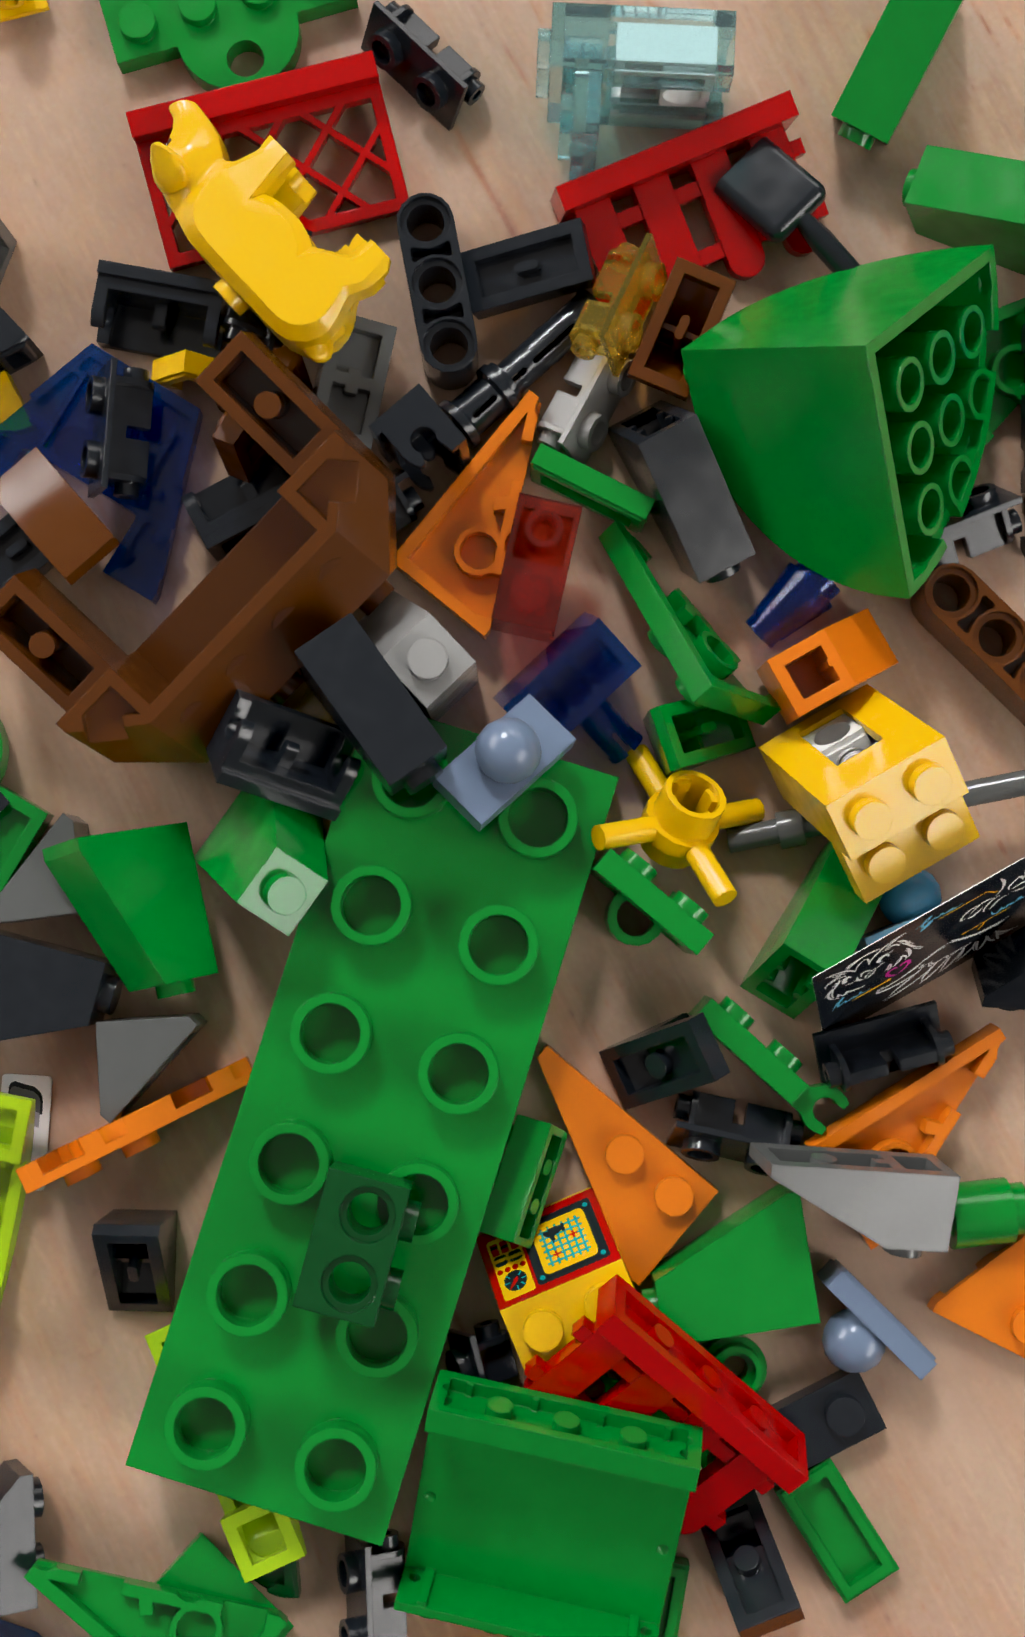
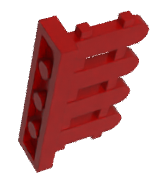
M790 90L555 187L550 202L558 223L581 218L585 224L595 273L602 288V291L593 294V296L604 309L610 308L614 320L619 325L632 328L640 325L647 318L651 308L647 291L667 283L677 257L702 267L723 260L728 273L733 278L741 281L752 279L762 270L765 264V252L762 243L769 240L728 206L714 192V189L721 177L734 166H731L728 155L744 148L748 152L763 137H768L795 161L806 153L801 138L789 142L785 132L799 115ZM689 171L693 182L673 189L670 179ZM632 195L636 206L616 213L612 203ZM700 199L716 244L697 251L681 210V206ZM825 202L811 214L818 221L829 214ZM643 223L659 267L640 275L623 230ZM797 228L782 241L785 250L795 257H805L813 252Z
M618 1274L598 1289L596 1321L594 1323L583 1315L572 1325V1336L574 1337L572 1341L547 1361L536 1354L525 1364L524 1374L527 1378L524 1381L523 1388L649 1416L660 1409L670 1417L669 1420L703 1427L702 1452L708 1449L717 1458L700 1470L696 1491L689 1494L680 1534L695 1533L705 1525L715 1532L726 1523L725 1510L753 1489L764 1495L775 1487V1482L790 1494L809 1480L805 1434ZM610 1369H613L623 1378L595 1401L583 1393L586 1388Z

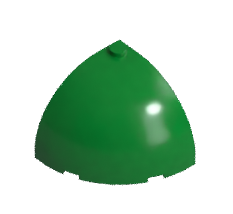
M994 244L955 247L908 254L859 265L849 270L837 271L803 282L770 295L732 314L681 349L684 377L689 385L695 414L699 418L730 494L748 518L786 554L823 577L849 588L870 594L910 599L928 579L947 549L944 539H940L944 532L943 528L947 525L950 517L963 516L985 447L996 382V371H990L985 368L987 331H998L999 329L998 281Z

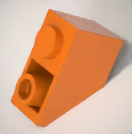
M866 608L818 631L768 659L756 671L769 694L780 706L781 710L779 712L786 724L789 725L899 662L869 609Z

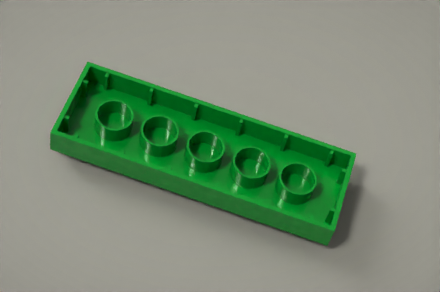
M427 718L447 745V758L439 763L442 769L475 742L479 735ZM354 749L352 757L360 759L361 766L353 785L340 806L341 812L335 822L331 821L325 840L328 882L298 924L125 1465L378 1546L383 1545L597 851L592 843L591 831L594 825L606 822L619 777L561 759L478 832L432 786L433 782L415 794L410 795L404 787L391 796L357 750ZM335 1160L414 1181L409 1199L422 1202L412 1243L398 1240L391 1267L404 1270L394 1311L380 1308L374 1328L292 1306L328 1170ZM363 1193L352 1200L351 1209L353 1216L361 1225L378 1227L388 1220V1206L379 1195ZM344 1262L334 1268L335 1283L345 1293L360 1294L371 1286L369 1273L362 1265L356 1262Z

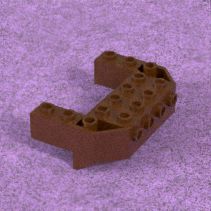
M240 331L194 381L291 477L277 490L282 497L137 650L127 655L36 568L13 575L0 589V650L66 711L56 723L57 726L66 734L114 763H207L209 758L206 748L237 689L267 700L271 699L273 702L282 705L304 682L303 677L297 672L299 665L294 651L349 613L353 614L358 608L369 616L395 589L386 580L397 568L395 474L251 332Z

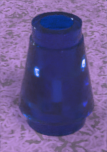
M789 562L745 623L771 649L779 641L784 640L833 608L830 601L840 593V590L833 581L808 569L798 562L794 565Z

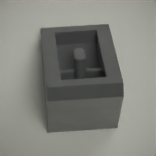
M62 813L0 892V923H16L79 915L47 867L42 849L77 837L89 836L88 824L80 817Z
M199 1013L110 1018L96 1022L100 1115L109 1123L125 1116L208 1021Z

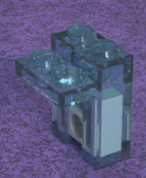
M553 2L552 28L538 29L536 98L548 99L547 122L559 123L558 160L570 161L569 181L595 171L599 125L694 130L723 117L724 103H721L722 92L729 93L734 76L737 11Z

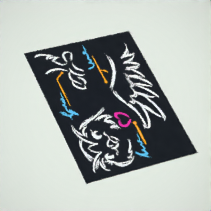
M1025 857L812 977L822 1031L860 1021L871 1016L1024 927Z

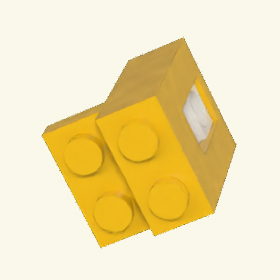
M868 684L758 747L783 799L831 842L855 894L866 904L980 837L963 798L965 794L969 793L945 736Z

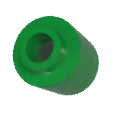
M1005 1177L960 1182L949 1243L951 1249L1012 1243L1017 1241L1018 1235L1025 1234V1186L1022 1182L1009 1183Z

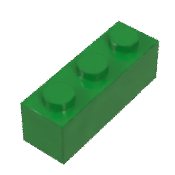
M517 1115L515 1124L512 1125L508 1136L507 1148L496 1175L480 1232L531 1249L568 1132L553 1124Z

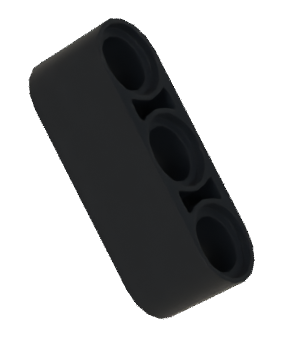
M418 193L409 197L401 205L397 214V229L423 367L427 378L435 386L444 390H458L467 386L476 375L478 370V344L454 216L449 204L442 197L432 193ZM422 224H434L442 230V233L431 241H420L411 235L412 231ZM435 283L446 284L455 291L447 301L442 303L430 302L422 296L424 290ZM447 343L458 344L467 351L465 357L453 365L438 362L433 355L440 346Z

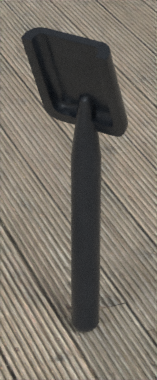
M768 137L761 138L716 184L714 192L770 242L779 243L784 241L797 228L812 251L832 273L849 270L860 265L835 235L811 215L825 200L826 191L824 186Z

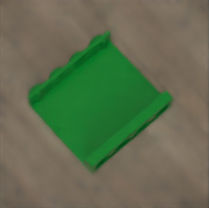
M440 1369L427 1411L424 1431L428 1432L406 1563L393 1610L509 1637H659L661 1617L689 1494L696 1491L700 1474L703 1427Z

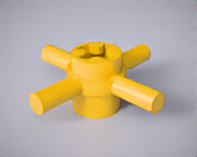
M640 744L631 748L625 758L648 795L649 800L640 818L594 825L591 831L594 847L601 851L640 844L647 856L659 865L671 869H683L691 866L714 906L721 907L727 905L735 899L737 891L710 848L717 838L720 829L763 821L765 816L763 803L758 798L726 803L727 799L722 788L707 775L694 770H679L672 773L667 779L647 745Z

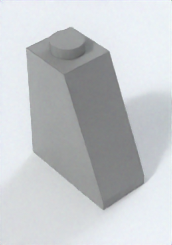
M394 590L369 616L365 615L358 622L424 715L429 719L438 721L479 682L476 661L428 611Z

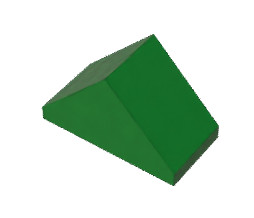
M686 699L652 708L643 718L658 765L666 777L679 770H690L756 747L747 720L705 706L696 707Z

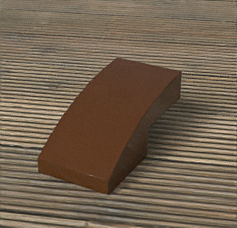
M37 447L33 448L0 477V504L71 586L121 544Z

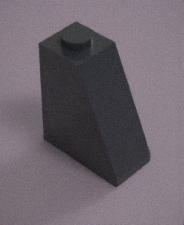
M660 400L608 428V434L639 492L655 499L651 515L682 572L698 583L703 581L715 583L734 575L741 568L740 562L756 554L697 414Z
M349 613L294 651L304 682L391 796L404 787L410 795L415 794L436 780L444 772L439 763L447 758V745L352 613Z
M0 929V1041L86 1027L102 1021L105 1014L112 1015L120 999L123 982L120 977L116 976V971L107 958Z

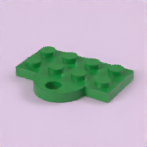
M99 0L117 64L122 74L182 58L184 66L192 79L206 91L294 70L302 47L300 24L358 8L357 0ZM245 52H254L264 59L262 68L256 74L242 77L231 71V64L238 55Z

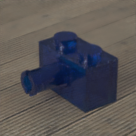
M587 612L582 613L493 697L499 706L508 713L530 693L569 732L579 725L608 756L612 764L619 763L629 756L613 738V733H616L632 750H635L643 739L641 733L636 731L607 700L642 665L600 618Z

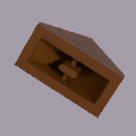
M677 257L627 373V377L686 401L690 394V389L684 377L681 349L722 321L737 281Z

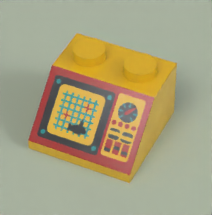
M592 1186L545 1205L531 1249L485 1233L478 1234L476 1240L500 1313L524 1370L525 1364L536 1354L547 1361L574 1339L572 1336V1325L583 1315L593 1323L596 1321L598 1289L613 1276L618 1274L636 1289Z

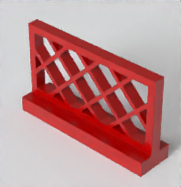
M372 50L126 112L131 135L137 145L169 268L172 272L206 264L196 249L180 253L174 232L179 222L173 211L169 214L166 199L154 182L150 163L151 144L161 142L166 145L173 129V117L169 111V106L179 100L195 102L214 125L223 142L225 139L241 136L260 148L269 135L277 140L285 124L302 121L320 132L304 163L291 156L296 163L295 167L305 179L308 177L337 195L325 216L312 220L303 215L299 218L305 229L313 232L311 237L395 216L398 214L401 205L409 198ZM371 103L377 126L364 148L334 130L345 109ZM332 113L326 124L315 118L316 116ZM271 128L265 139L254 133ZM328 139L333 140L358 156L342 187L312 169ZM379 140H381L386 161L372 153ZM367 162L390 176L395 195L394 199L369 204L350 192ZM344 201H347L348 203L357 207L355 209L339 212Z

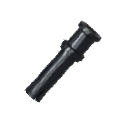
M582 290L576 292L570 301L543 325L538 327L498 365L492 362L488 365H482L476 371L477 379L452 402L444 399L438 405L464 435L469 448H476L482 442L480 435L505 412L510 414L523 398L522 393L554 364L559 362L566 353L595 327L607 320L604 308L589 291Z

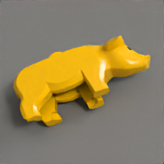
M189 100L173 102L169 106V111L173 117V129L166 145L161 142H154L150 147L152 175L154 182L163 193L189 242L221 278L213 288L239 316L250 309L291 351L311 359L315 363L329 361L333 353L339 351L349 340L356 321L359 301L375 295L386 284L384 278L389 273L390 258L374 241L370 239L367 242L358 233L352 239L349 247L345 244L337 252L317 248L299 220L316 196L317 191L295 167L296 163L289 153L269 135L257 151L232 162L223 140L201 108L195 102Z

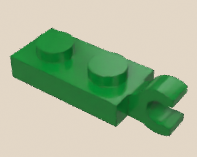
M705 995L688 1013L690 1016L703 1012L714 1037L776 1094L792 1106L803 1124L813 1132L822 1135L827 1130L813 1114V1107L819 1099L830 1098L833 1103L842 1109L849 1105L846 1096L839 1089H829L826 1083L808 1085L796 1074L803 1066L802 1062L776 1039H773L767 1047L748 1031L755 1020L728 996H725L718 1004L714 999Z

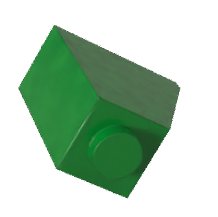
M889 0L831 114L832 117L843 122L837 133L838 135L869 151L876 140L886 145L889 144L964 0Z
M926 145L918 168H912L909 171L902 191V204L908 211L916 234L952 248L994 244L996 265L1025 275V161Z
M244 791L239 793L194 856L195 861L236 903L288 937L328 882L322 817Z
M187 822L77 837L42 849L47 867L129 992L155 987L157 999L196 991L193 978L219 973Z
M830 841L820 851L740 984V987L792 1019H795L816 1001L812 977L854 954L883 896L882 894L866 904L855 894Z
M782 1184L775 1185L660 1261L650 1273L653 1288L641 1289V1295L697 1342L821 1323L801 1196Z

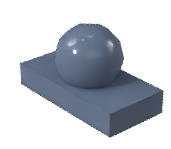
M529 693L502 718L487 724L477 736L476 741L443 769L444 772L433 781L432 786L480 832L574 746L576 738Z
M830 1259L816 1273L823 1284L848 1308L832 1315L823 1330V1349L831 1364L845 1372H866L879 1364L887 1346L920 1380L937 1365L934 1361L936 1357L837 1259L835 1261Z

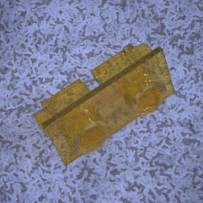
M646 233L640 248L631 243L624 242L618 248L609 251L592 291L595 298L610 301L606 303L587 299L569 335L572 341L571 351L575 356L583 360H592L595 355L606 356L614 377H619L629 354L634 353L638 349L642 340L645 319L653 302L659 301L666 285V266L660 261L652 233Z

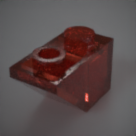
M519 493L491 616L492 630L553 643L583 506Z

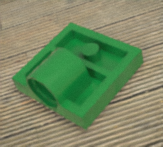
M610 848L592 866L590 874L614 893L605 908L604 921L608 932L617 941L626 945L641 946L650 943L662 933L683 952L698 955L714 936L711 931L702 925L709 914L680 890L677 892L672 891L669 896L651 882L658 872L631 849L627 848L618 855ZM626 900L651 920L649 927L642 934L628 935L618 925L617 911Z

